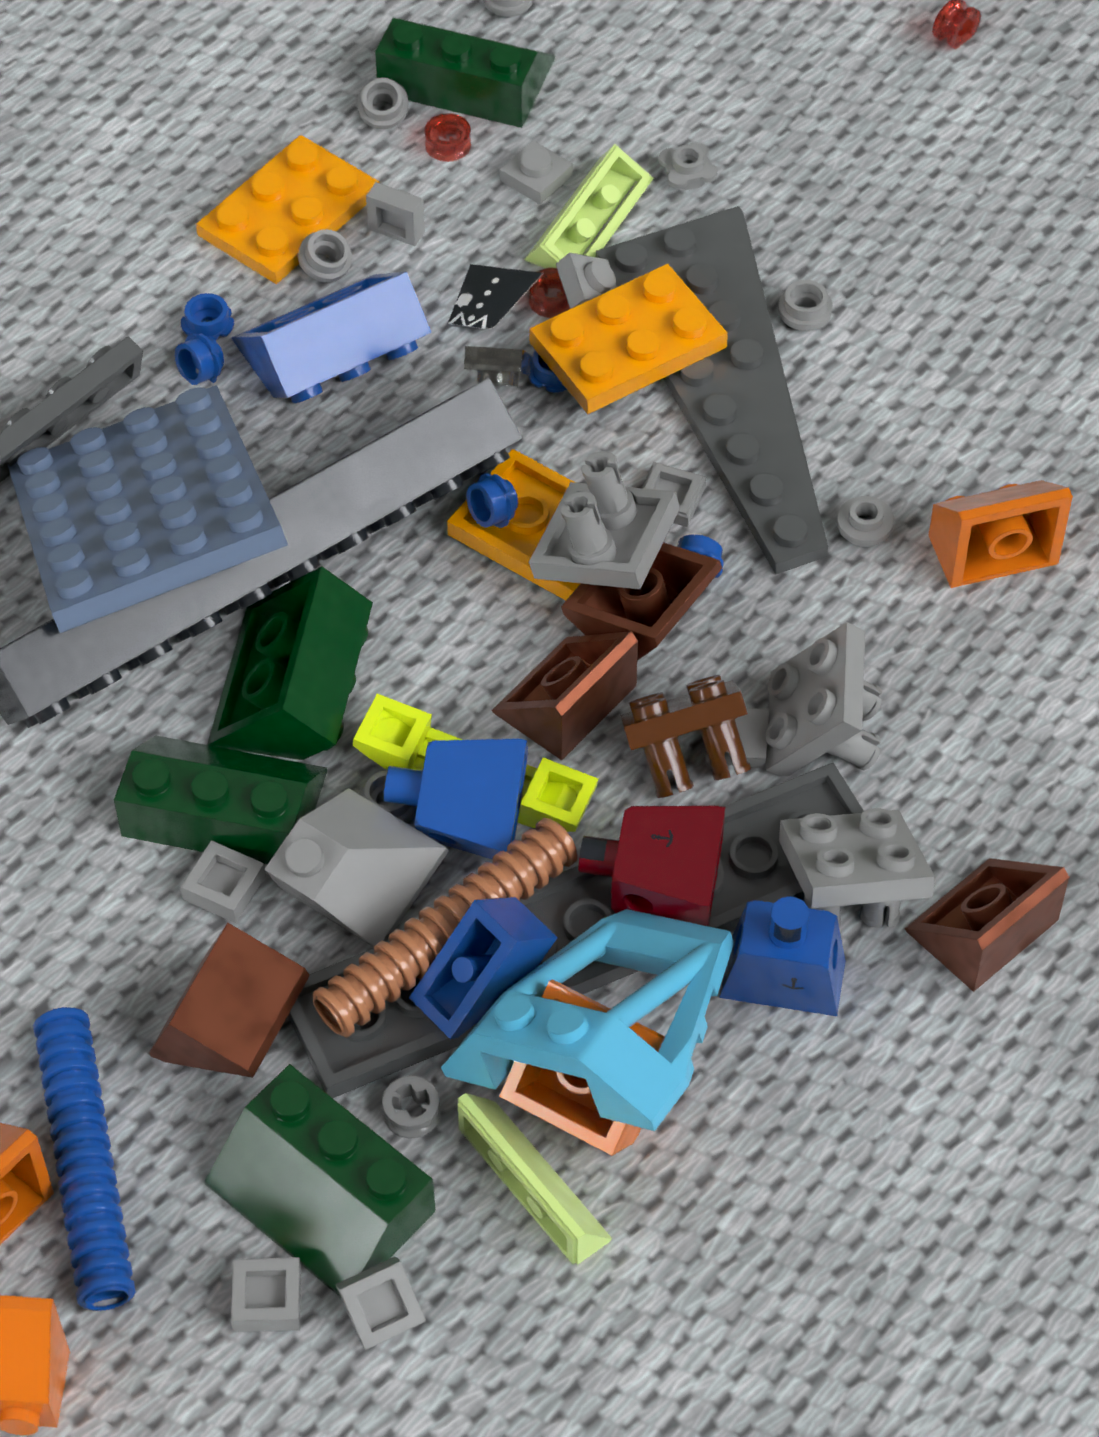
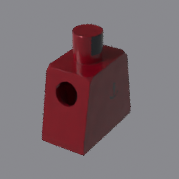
M631 806L624 811L619 840L583 836L578 872L612 877L611 909L616 913L628 909L709 926L723 844L726 807Z

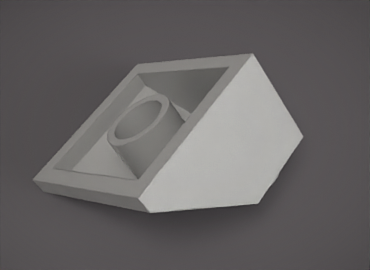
M348 788L301 817L264 870L281 890L374 947L379 942H386L389 939V935L395 931L449 851L437 841Z

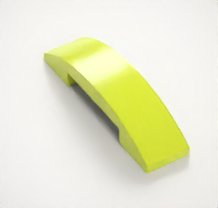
M376 694L353 739V746L386 770H388L389 766L423 770L428 742L463 739L431 728L432 714ZM544 757L538 768L527 765L518 823L536 828V823L543 818H548L560 824L567 832H576L597 787L599 778Z

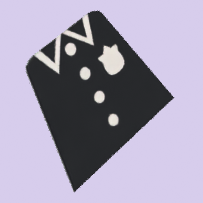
M470 264L448 324L482 329L494 328L543 273Z

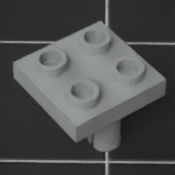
M606 451L593 453L586 458V465H582L581 468L587 484L570 482L529 560L530 568L534 579L641 589L680 509L675 491L625 487L617 466L616 456Z
M846 622L771 671L768 682L769 724L765 734L767 743L766 771L777 776H790L825 753L837 756L861 770L869 769L874 765L880 754V748L877 747L881 743L880 737L863 730L862 720L867 721L877 713L882 698L878 696L882 694L880 686L864 680V630Z
M872 808L855 814L829 816L815 813L806 815L803 818L780 820L779 842L804 892V902L810 909L829 911L835 914L838 918L839 927L841 926V906L863 904L860 910L861 920L870 927L882 928L884 910H886L885 922L888 927L894 926L900 921V900L933 897L935 875L899 810Z

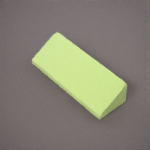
M614 144L598 159L524 260L559 274L556 263L569 252L583 255L602 229L584 254L585 256L596 257V251L605 247L654 178Z
M468 1093L458 1098L459 1130L572 1264H580L611 1241L612 1237L495 1101Z

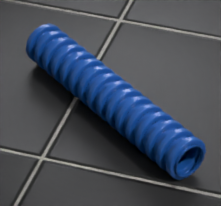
M61 1007L52 1009L39 1016L33 1024V1030L37 1038L36 1049L40 1055L38 1059L39 1067L43 1072L41 1076L42 1085L46 1090L44 1099L46 1106L49 1107L47 1118L51 1124L49 1130L51 1139L54 1142L52 1149L54 1158L57 1160L55 1164L56 1173L60 1178L58 1187L60 1194L63 1196L61 1206L66 1214L64 1225L66 1231L69 1232L67 1243L69 1249L72 1250L70 1262L72 1268L75 1269L73 1281L75 1286L78 1287L75 1293L78 1305L84 1309L106 1311L120 1307L131 1300L136 1293L134 1281L130 1279L133 1271L131 1262L127 1260L130 1253L128 1244L124 1242L127 1236L125 1226L121 1223L123 1213L118 1205L120 1195L115 1187L117 1177L112 1169L114 1160L112 1153L109 1151L111 1148L110 1138L106 1134L108 1125L106 1117L103 1116L105 1107L103 1100L100 1098L102 1090L100 1082L97 1081L99 1078L98 1068L94 1064L96 1055L92 1047L93 1037L89 1030V1016L86 1012L77 1008ZM118 1297L124 1298L122 1301L112 1305L93 1306L94 1303Z

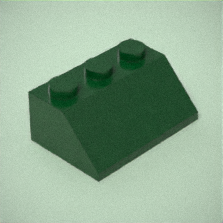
M392 18L375 50L376 77L388 78L398 83L405 90L408 101L523 128L555 60V55L398 18Z
M321 566L272 591L268 596L248 606L207 745L297 760H304L335 746L344 730L342 720L349 694L356 683L355 670L361 648L368 637L367 624L373 602Z
M155 735L131 751L117 789L114 804L121 836L204 852L212 840L268 865L297 821L316 809L327 774V767Z
M291 1064L284 1068L244 1107L205 1179V1184L290 1256L293 1258L299 1257L300 1264L338 1296L340 1294L335 1284L390 1259L436 1212L433 1179Z

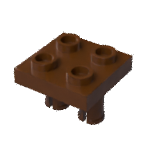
M720 675L702 678L686 685L688 691L686 695L667 701L663 692L644 696L629 702L632 712L620 715L630 749L643 748L657 798L673 795L667 776L668 770H671L679 793L694 787L693 781L690 780L677 737L695 730L701 731L713 770L714 780L731 777L724 756L726 752H729L736 775L751 770L735 722L736 718L748 713L741 690L733 680L724 683Z

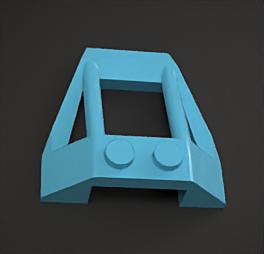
M628 909L601 919L504 991L441 1068L444 1076L496 1090L510 1072L514 1061L584 1078L587 1081L600 1117L655 1131L690 1084L694 1071L691 1057L696 1043H703L708 1027L705 1013L711 996L718 995L734 945L731 932ZM593 961L657 975L606 1013L542 998L550 980H555L562 984ZM688 985L659 1052H657L629 1027Z

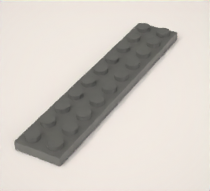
M834 762L724 806L726 809L723 844L709 927L727 930L731 933L734 932L749 901L758 900L775 903L783 897H796L804 902V892L779 842L780 820L798 819L815 813L832 816L864 812ZM578 866L563 871L556 878L549 877L548 884L541 889L534 888V895L527 900L520 899V902L558 937L539 965L601 919L616 914L611 909L612 877L578 872ZM374 948L366 952L374 954ZM366 952L311 973L288 1014V1018L324 1092L332 1098L458 1047L475 1025L460 1037L450 1039L409 998L421 980L415 977L416 985L408 991L400 989V998L393 1003L385 1000V1009L378 1014L370 1012V1021L363 1026L355 1023V1032L346 1038L334 1033L316 1011L313 992L320 987L329 989L328 981L336 975L344 977L343 970L350 964L359 966V957ZM593 961L562 984L581 994H585L636 973L638 970Z

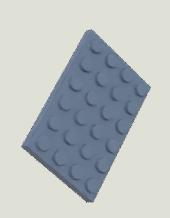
M217 385L208 389L203 387L189 389L180 394L176 401L155 409L145 407L134 410L126 415L123 421L103 429L98 427L84 429L76 433L70 441L53 448L40 447L29 450L22 454L11 467L8 465L49 607L60 633L288 545L280 522Z

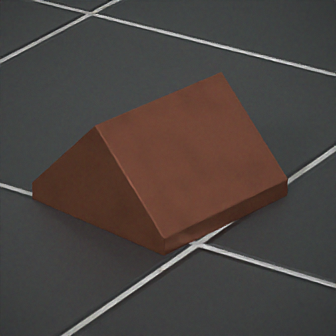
M663 542L641 589L581 583L563 603L561 609L563 615L584 635L632 631L638 640V661L662 642L721 571L722 566L720 560Z
M632 631L566 637L492 709V712L551 754L563 760L637 686L638 640Z
M989 858L909 924L905 930L974 992L1059 920L1069 876L1064 867Z
M227 923L204 956L149 1051V1055L166 1063L253 1078L310 974L303 966L232 924Z

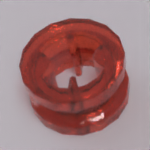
M950 0L942 7L934 21L933 36L941 41L947 38L948 46L956 50L976 33L981 21V12L973 6L967 7L964 0Z
M445 113L432 117L426 123L424 128L425 147L431 157L439 161L450 162L459 160L469 153L471 148L470 124L465 118L457 114ZM446 134H453L457 136V139L454 140L450 136L449 141H443L439 139V136L442 135L446 139Z
M545 268L539 270L538 272L543 273L542 276L529 289V305L531 309L538 315L546 318L555 317L569 310L570 306L558 269ZM550 288L560 290V292L557 291V297H547L545 294H548V289Z

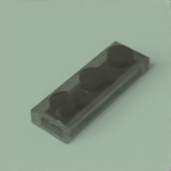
M465 346L464 369L476 373L477 382L490 378L494 386L518 387L519 376L530 377L533 355L522 349Z

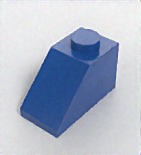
M516 897L474 900L409 998L450 1039H456L478 1023L504 991L538 967L558 937Z

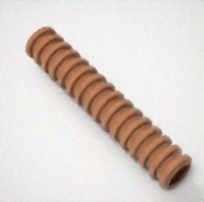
M548 818L540 820L536 823V830H527L522 834L521 841L514 840L507 845V852L499 851L493 856L492 863L485 862L478 867V874L470 873L463 879V885L456 884L450 888L449 897L441 895L434 901V908L427 906L419 912V920L411 918L404 923V931L396 929L389 935V943L381 941L374 946V954L366 952L359 957V966L350 964L343 970L344 977L336 975L328 981L329 989L320 987L314 991V1006L321 1019L334 1033L346 1038L355 1032V1023L363 1026L370 1021V1012L378 1014L385 1009V1000L393 1003L400 998V989L408 991L416 985L415 977L422 979L474 900L516 897L519 901L520 899L527 900L534 895V888H543L548 884L549 877L556 878L563 872V866L570 867L577 862V849L571 836L557 822Z

